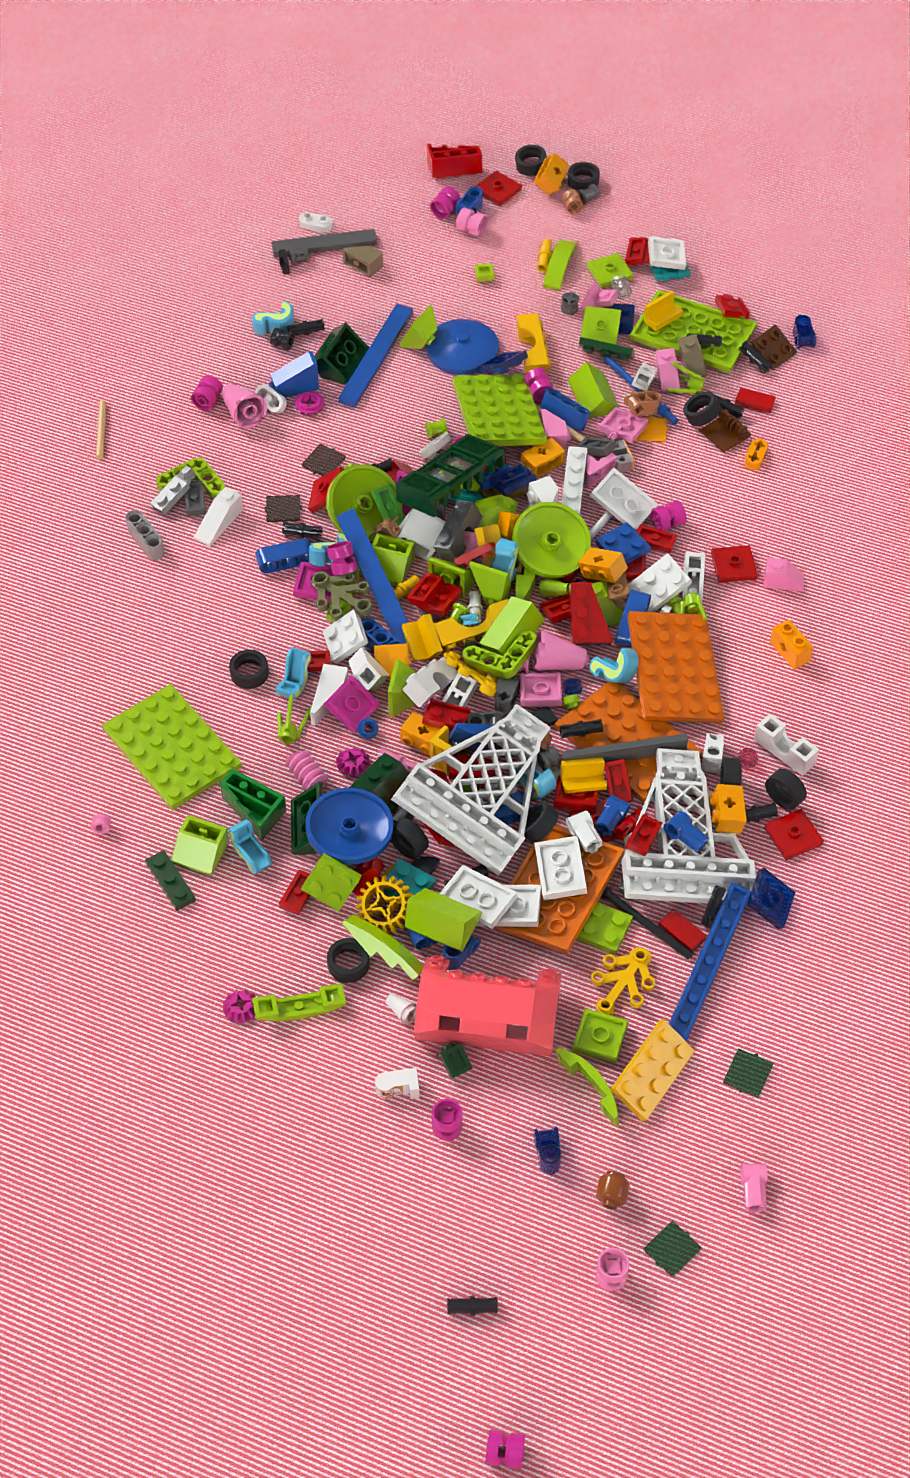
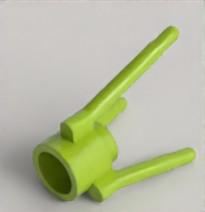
M671 362L673 366L692 377L688 380L687 377L678 374L679 379L688 382L687 387L690 389L668 388L667 391L689 393L695 395L696 392L700 393L705 379L701 378V375L695 374L675 362Z
M696 593L687 594L684 597V601L680 602V614H684L686 609L689 614L702 615L706 621L707 616L700 595Z
M292 694L289 696L286 723L283 726L281 712H277V738L286 744H293L296 740H300L301 732L310 716L312 706L309 707L297 730L296 725L291 723Z

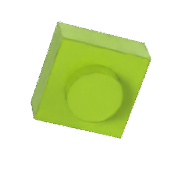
M492 263L475 265L477 282L494 281Z

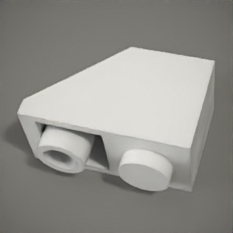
M361 647L348 661L354 677L368 691L377 690L390 676L364 647Z

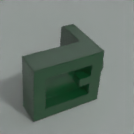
M453 1042L440 1047L442 1052L436 1054L438 1059L441 1058L450 1079L473 1069L461 1043L454 1045Z

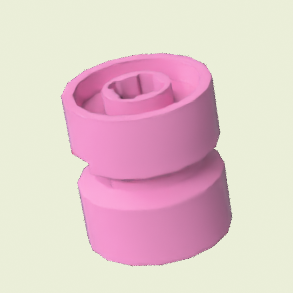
M462 208L457 217L456 228L464 232L469 231L470 234L481 237L486 229L488 216L479 212L475 214L474 210Z
M608 1248L600 1253L597 1261L596 1280L601 1288L607 1291H616L625 1285L630 1262L624 1251L618 1248Z

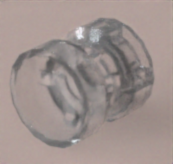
M616 275L611 279L610 285L612 289L617 290L619 294L617 299L623 300L632 294V289L625 275Z

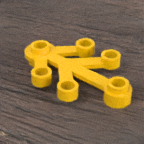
M454 651L444 653L443 656L446 658L445 662L454 668L459 666L458 673L465 677L471 675L481 683L479 687L481 692L490 697L495 695L497 691L496 683L498 682L496 677L487 674L486 677L483 676L485 674L484 671L466 665L465 662L460 660L461 656Z
M636 947L630 951L629 955L615 957L614 955L607 954L603 957L602 965L607 970H612L615 966L628 964L629 966L626 970L605 974L601 971H594L591 974V983L594 986L617 981L608 996L597 1002V1012L612 1016L614 1013V1003L626 985L630 995L631 1007L636 1009L642 1007L644 998L638 992L634 978L636 971L639 969L642 978L641 988L644 991L650 992L655 987V980L650 976L648 965L651 962V953L646 948ZM607 960H611V961H613V963H612V964H608V963H606V961H607ZM594 977H600L601 980L597 981ZM645 982H650L652 985H651V986H647V985H645L644 983H645ZM633 999H639L640 1002L636 1003ZM602 1005H608L609 1008H603Z

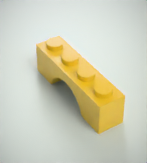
M538 313L516 315L518 341L526 342L533 347L524 353L523 366L525 376L530 370L535 368H543L548 374V369H551V360L547 358L548 346L544 345L546 344L545 333H542L543 321L539 320Z
M506 599L489 605L486 610L485 621L475 627L463 626L455 621L453 617L435 623L434 626L442 650L445 649L448 652L456 649L459 644L464 643L465 645V640L475 642L476 638L483 637L509 600Z

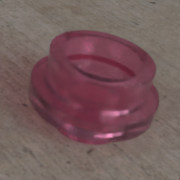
M744 748L737 755V758L741 760L742 767L752 768L758 762V755L752 748Z

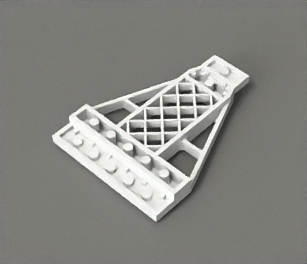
M516 704L508 716L498 721L496 725L422 763L418 762L391 800L499 876L525 839L524 833L537 754L540 751L541 741L551 728ZM476 742L481 743L466 764H462L451 756ZM494 743H497L503 749L495 750ZM488 744L489 750L482 751ZM505 755L507 763H499L497 756ZM511 755H514L521 762H513ZM491 756L493 764H485L483 757ZM477 758L479 764L472 765ZM443 760L456 769L459 774L450 785L427 768ZM515 768H522L516 776ZM495 769L496 777H488L487 770ZM501 769H509L510 776H502ZM481 770L482 778H474L473 771ZM467 772L468 779H462ZM526 774L527 781L523 805H520L509 796V793L521 776ZM504 782H511L509 787L506 789ZM490 783H498L500 790L492 791ZM476 784H484L486 791L478 792ZM462 785H470L472 792L464 793ZM501 796V798L495 804L494 797ZM488 797L490 805H481L480 798ZM502 804L507 805L521 815L518 832L494 816Z
M657 748V772L638 821L642 814H645L649 802L653 801L656 820L663 822L656 836L659 854L647 853L646 856H642L626 849L622 859L625 898L708 904L713 888L716 885L724 887L726 895L730 884L733 882L752 891L746 906H754L756 903L754 860L748 858L735 833L712 832L710 809L713 812V805H710L711 792L707 786L706 776L700 766L699 751ZM666 793L675 794L677 797L672 799ZM688 795H696L698 798L694 801ZM663 800L668 804L665 807L663 806ZM683 800L689 806L684 809L677 802ZM671 807L677 812L683 811L687 813L692 820V824L710 838L704 846V852L701 855L692 850L679 838H670L671 841L667 844L668 835L663 827L665 818L669 821L673 817L668 812ZM691 809L700 815L697 819L689 813ZM714 842L730 843L739 859L716 858ZM676 843L683 851L678 853L671 846Z

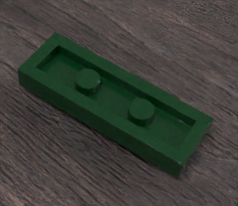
M580 337L579 346L583 348L582 351L593 353V351H596L606 357L615 355L618 359L624 361L633 359L635 354L634 349L584 337Z
M164 850L145 859L147 867L176 911L196 901L192 891Z

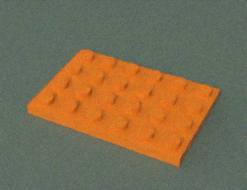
M629 611L627 618L632 649L637 652L639 659L636 677L643 720L722 723L724 721V714L707 620L705 621L702 615Z
M609 681L581 702L578 707H575L559 719L554 725V728L560 732V725H570L581 720L586 722L601 719L603 732L586 734L585 737L573 736L567 738L579 749L681 734L666 721L643 720L640 700L620 683ZM688 740L687 750L699 751V757H701L703 751ZM656 756L626 761L632 794L642 803H645L657 772Z
M554 826L549 834L538 842L572 837L569 830ZM602 841V846L598 851L590 853L585 852L579 842L587 893L550 900H543V894H541L538 927L494 926V929L568 955L625 854L624 848ZM533 844L509 885H541L535 844Z

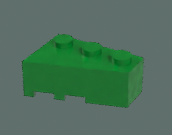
M233 768L220 782L222 798L242 820L247 819L252 822L253 831L261 841L287 811L285 796Z

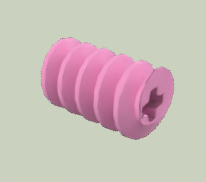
M309 751L295 752L285 761L286 766L294 774V777L304 790H307L317 782H321L324 788L328 781V776L324 774L322 768H319V764L310 756Z

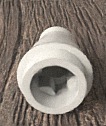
M391 993L386 998L385 1003L401 1022L409 1024L415 1020L417 1007L415 1003L397 996L395 993Z

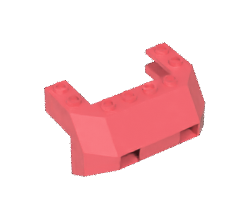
M433 955L431 958L427 957L422 968L414 1028L415 1040L446 1044L453 1042L454 1045L461 1043L462 1046L552 1057L562 973H557L554 969H544V971H539L537 983H532L530 979L520 978L516 981L508 980L509 978L506 976L491 978L485 977L486 975L482 973L466 975L458 970L446 972L450 960H446L443 956Z

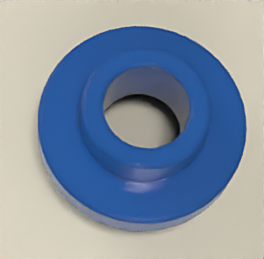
M365 718L359 722L357 730L361 737L371 739L377 735L378 725L373 719ZM369 726L371 731L366 732L364 727Z

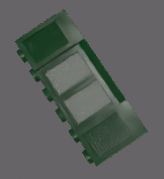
M466 434L437 457L396 482V501L435 517L437 501H439L440 506L447 507L449 493L451 492V497L458 499L461 484H463L464 489L469 491L472 488L473 476L476 481L482 482L485 467L486 472L491 474L494 473L495 466L504 468L505 450L485 440Z

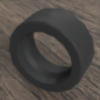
M534 144L519 148L515 154L518 172L526 176L537 175L544 159L547 158L546 150ZM530 157L539 158V160L534 163L523 162L524 159Z
M577 162L569 167L567 182L571 189L577 191L584 190L591 184H595L598 187L600 171L596 165L590 162ZM588 175L592 178L583 180L578 179L576 176Z
M708 391L692 396L683 408L687 420L693 426H703L710 423L719 415L721 410L716 396ZM707 406V407L704 408L703 410L697 412V411H698L699 409H701L702 407Z
M251 649L242 650L236 653L230 660V676L237 686L252 689L259 687L267 680L269 674L268 662L261 652ZM246 663H255L261 667L253 675H242L237 672V669Z
M724 757L721 763L720 784L741 786L742 768L740 758Z
M778 769L765 782L768 795L781 808L793 810L806 799L807 791L803 782L797 775L787 769Z
M540 801L528 811L524 836L532 843L542 840L557 823L559 813L546 801Z
M399 818L393 824V835L390 842L404 856L410 859H417L429 847L427 836L411 820Z
M343 938L330 946L327 952V966L330 974L336 980L343 983H353L362 979L369 970V954L356 939ZM353 951L358 953L362 960L361 964L356 968L342 969L336 965L335 958L340 953Z

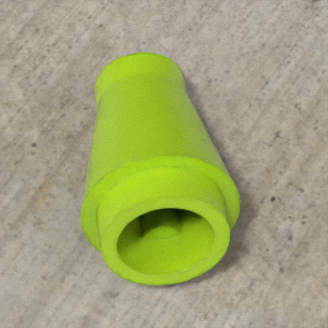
M546 578L541 580L539 592L545 598L569 595L570 584Z

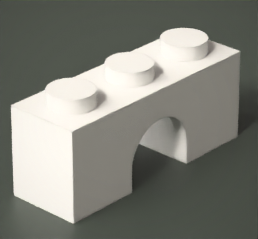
M445 657L438 661L436 659L432 660L427 666H423L417 673H413L407 678L406 682L408 684L402 690L419 708L430 701L437 692L440 694L447 689L458 674L454 667L445 662Z
M769 714L756 726L754 741L803 776L816 764L819 748L803 737L797 743L793 742L786 734V725L772 714Z

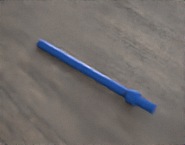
M610 356L605 357L604 362L631 385L634 378ZM631 385L637 392H642V391H643V390H641V389H639V388H637V387ZM660 402L657 412L663 418L666 417L672 424H677L679 419L666 404Z

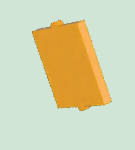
M643 417L648 419V425L635 440L666 442V433L668 432V428H666L667 418Z
M408 643L374 646L375 660L390 675L387 679H391L396 659L401 660L410 667L411 658H409Z

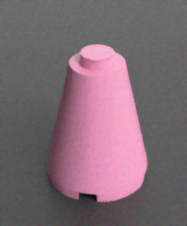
M233 383L227 384L222 389V398L234 422L242 428L255 427L260 423V418H264L266 415L267 403L261 395Z
M541 630L537 636V647L534 650L535 657H532V669L536 671L582 670L584 666H588L590 655L587 654L586 649Z

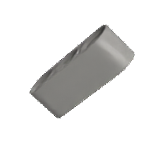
M129 511L125 517L129 534L149 559H161L164 556L161 536L140 511Z

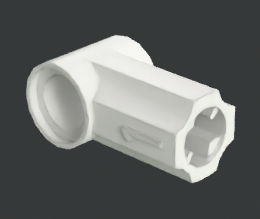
M588 811L566 818V824L571 835L578 836V840L585 852L594 853L598 851L602 846V840L594 828Z

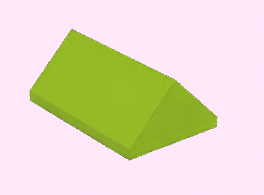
M585 362L568 378V383L577 403L590 411L589 418L608 415L614 407L620 408L603 371Z
M512 596L478 645L485 650L504 656L522 632L532 631L536 633L545 619L533 602ZM516 652L512 656L519 657L521 653Z
M424 888L408 899L405 928L463 952L483 912Z

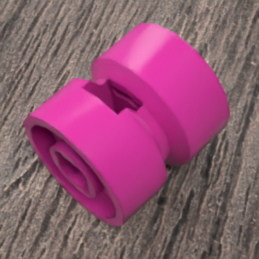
M444 187L430 203V210L437 218L446 219L455 209L461 197L454 188Z
M543 368L532 369L525 376L524 381L529 387L533 400L536 403L542 402L546 389H554L546 370Z
M205 375L191 395L192 403L201 410L209 411L222 392V383L213 376Z
M678 500L651 510L652 523L659 530L667 531L672 526L677 527L685 524L687 521L685 509Z
M351 541L338 542L326 547L329 559L333 560L330 564L333 575H344L358 569L356 559L352 557L354 551Z
M442 1099L436 1102L432 1108V1130L440 1140H454L462 1132L463 1113L458 1102L453 1099Z
M489 1429L485 1464L500 1466L501 1463H505L508 1468L521 1469L525 1435L511 1433L509 1436H506L503 1431ZM499 1446H507L506 1453L500 1452Z

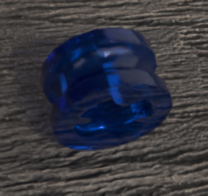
M570 678L563 683L565 687L564 693L567 695L580 694L583 691L582 681L579 678Z

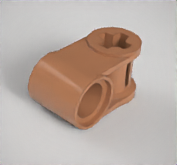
M653 390L633 391L625 396L624 403L630 407L633 416L655 415L662 396Z

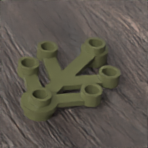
M323 571L317 572L313 575L311 581L313 588L318 591L317 609L321 612L328 610L329 604L327 599H325L327 590L332 594L330 615L334 621L343 617L340 599L356 608L358 615L367 617L372 612L370 600L366 598L358 600L348 593L359 591L361 595H366L370 592L369 583L361 581L355 584L356 578L352 572L336 576H329ZM341 582H344V583H345V585H343V586H335V585H334V584H336V583H341Z

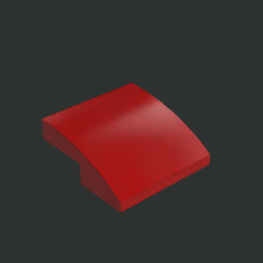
M425 573L407 596V600L430 614L444 618L463 591L461 586L444 583L443 576Z

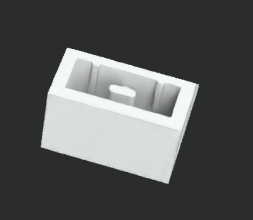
M550 475L529 483L527 509L542 502L558 503L559 488Z
M412 508L399 525L400 534L395 536V538L414 542L415 555L428 561L435 552L433 546L446 521Z

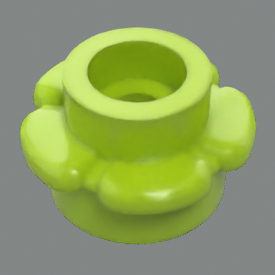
M578 694L562 698V706H566L567 710L578 707V703L581 702Z

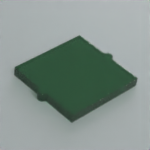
M738 1048L723 1083L738 1089L740 1093L745 1092L759 1098L774 1063L758 1057V1054H751Z
M672 1220L643 1248V1251L656 1262V1266H661L673 1278L702 1247L689 1236V1232L682 1230Z

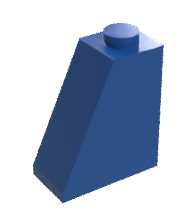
M309 351L273 372L269 386L285 398L319 390L318 367L313 352Z

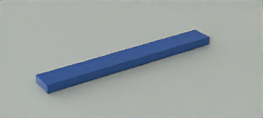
M396 303L340 394L338 403L356 408L413 314V308Z
M353 508L336 516L347 541L352 543L353 554L366 581L369 583L371 592L391 634L402 644H406L401 626L409 622Z
M733 882L727 890L668 1023L686 1042L752 891Z

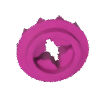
M304 392L295 400L296 410L300 411L301 414L307 413L308 416L311 413L317 415V412L322 411L323 406H325L324 398L316 392Z
M356 746L353 749L346 747L345 751L339 752V756L336 758L337 768L344 775L359 776L369 768V754H366L364 749H357ZM350 757L356 760V766L350 761Z
M236 989L234 993H228L227 998L223 1001V1012L226 1018L235 1023H245L255 1017L252 998L256 997L255 994L248 992L246 989L244 991ZM238 1000L245 1004L244 1012H241V1009L237 1006Z

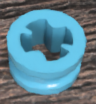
M478 613L460 616L464 621L462 625L479 624L480 621L477 620Z

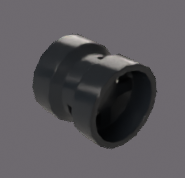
M275 328L270 337V344L273 346L280 345L283 349L290 350L294 342V333L289 331L283 332L282 329Z

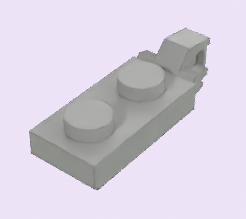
M185 466L151 501L150 505L166 515L190 489L191 480L196 476L192 468Z

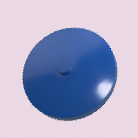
M455 319L438 325L434 334L436 338L430 346L426 344L427 356L431 363L438 369L454 375H470L487 369L494 363L499 351V342L494 331L487 325L470 319Z
M359 788L335 789L323 794L311 805L306 816V835L310 845L319 855L322 856L325 853L342 864H360L376 858L387 848L393 835V817L386 803L369 791Z

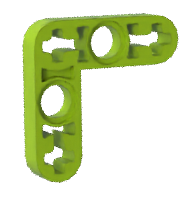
M203 458L191 459L160 474L156 478L157 488L161 492L185 466H188L196 474L192 480L202 481L203 489L212 499H215L225 488L223 481ZM204 477H212L209 481L203 480Z
M532 631L522 632L504 656L477 646H469L463 650V659L468 666L504 679H509L516 675L537 647V637ZM516 652L522 653L519 657L512 656ZM487 660L495 661L493 664L490 665L485 664Z

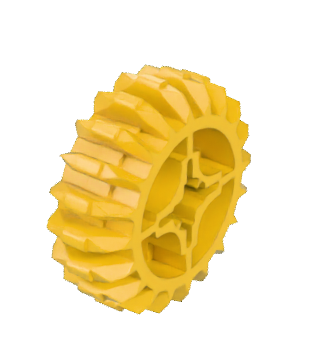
M384 875L381 882L377 877H374L375 884L372 885L368 881L366 885L369 888L367 890L364 888L360 889L364 895L357 896V900L362 902L355 905L357 910H361L357 913V917L363 918V920L381 930L383 929L387 934H389V929L394 934H397V926L402 930L405 928L402 923L406 920L408 899L414 896V894L408 893L410 887L408 885L403 886L404 882L401 879L396 882L394 876L388 881L387 876ZM384 890H395L399 892L400 896L387 897ZM377 894L376 902L370 905L372 898ZM384 899L390 904L387 905V912L381 907L384 906ZM401 906L400 912L394 917L395 909ZM384 914L387 922L375 921L371 915Z

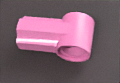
M741 1164L740 1177L741 1185L744 1186L745 1210L751 1213L766 1211V1164Z

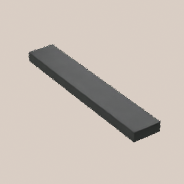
M375 229L271 242L274 258L279 257L278 252L282 249H285L287 256H289L288 250H298L304 246L307 247L308 253L341 250L346 247L377 245Z
M679 734L563 751L562 761L603 757L606 763L621 759L627 761L656 756L657 748L687 750L688 737L687 734Z

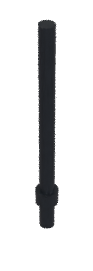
M606 886L601 895L602 899L609 900L623 912L632 915L635 921L689 960L694 953L611 892L612 889Z

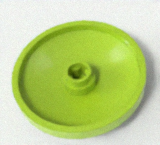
M354 465L343 470L333 479L327 492L326 505L329 517L340 533H343L336 516L354 508L369 541H374L375 535L371 537L369 535L374 532L372 528L383 522V519L371 492L391 485L396 497V484L387 473L371 465ZM398 502L402 510V503Z
M542 502L526 509L518 518L512 533V541L517 542L519 545L517 554L519 561L531 572L546 578H562L576 572L580 568L578 561L591 547L590 532L583 518L572 508L556 502Z

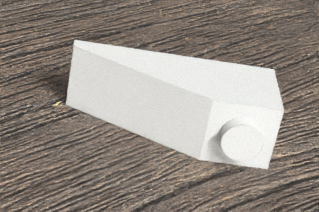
M225 487L213 500L194 535V540L210 547L243 511L241 494Z
M685 553L683 571L691 579L692 583L682 590V601H684V597L687 594L696 593L700 595L702 602L706 553Z
M323 665L310 711L311 725H316L329 712L323 704L349 677L348 667Z
M458 673L442 702L466 707L479 685L478 682L471 677H465Z

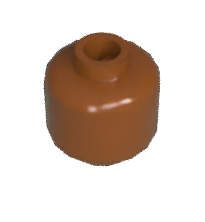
M607 1171L606 1174L600 1176L596 1198L603 1203V1207L617 1209V1206L626 1203L630 1184L625 1179V1175L616 1171Z

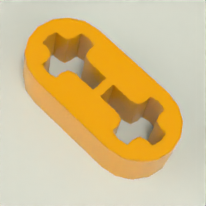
M755 439L751 442L744 463L747 469L758 470L761 467L768 448L765 440Z

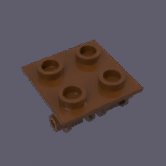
M776 324L750 342L756 351H760L761 355L773 364L772 370H775L798 353Z
M721 409L718 419L699 429V432L723 452L752 436L749 430H747V426L740 423V420L736 419L735 416H731L727 409Z

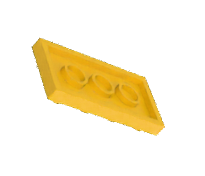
M664 1019L659 1020L610 1090L641 1121H647L695 1050Z

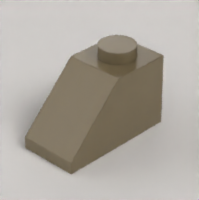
M371 246L346 247L342 249L343 263L368 277L373 276L383 267V253Z
M696 334L679 338L678 352L684 368L701 375V377L706 376L702 350Z

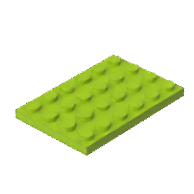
M657 290L651 302L667 292ZM674 295V303L683 310L682 317L654 331L644 322L643 313L630 333L629 340L658 350L674 348L675 355L679 357L678 339L686 337L688 333L696 334V336L697 334L712 335V337L714 335L722 336L720 347L714 346V344H711V346L700 345L704 365L731 373L742 354L738 348L742 346L744 341L749 342L757 328L758 322L743 317H723L719 309Z
M525 374L453 376V387L468 434L497 446L546 445L547 437L532 394L524 381Z
M172 684L167 685L102 724L104 732L172 811L224 779L232 768L235 770L242 768L241 761Z

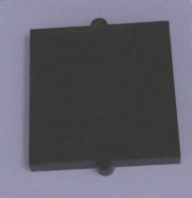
M319 444L302 463V467L312 471L313 474L324 476L338 468L346 459V455L335 451L334 448L331 449L323 444Z
M300 495L266 496V507H264L266 522L300 521V511L302 510Z

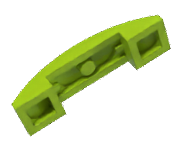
M564 239L558 241L546 271L543 283L544 288L560 291L571 256L575 253L578 242Z
M342 983L319 987V992L275 998V994L252 998L256 1020L260 1021L299 1020L325 1014L346 1005Z
M558 1048L556 1055L560 1063L571 1075L577 1071L584 1075L603 1098L599 1101L601 1111L615 1127L618 1126L619 1118L616 1102L601 1074L582 1057L566 1049Z

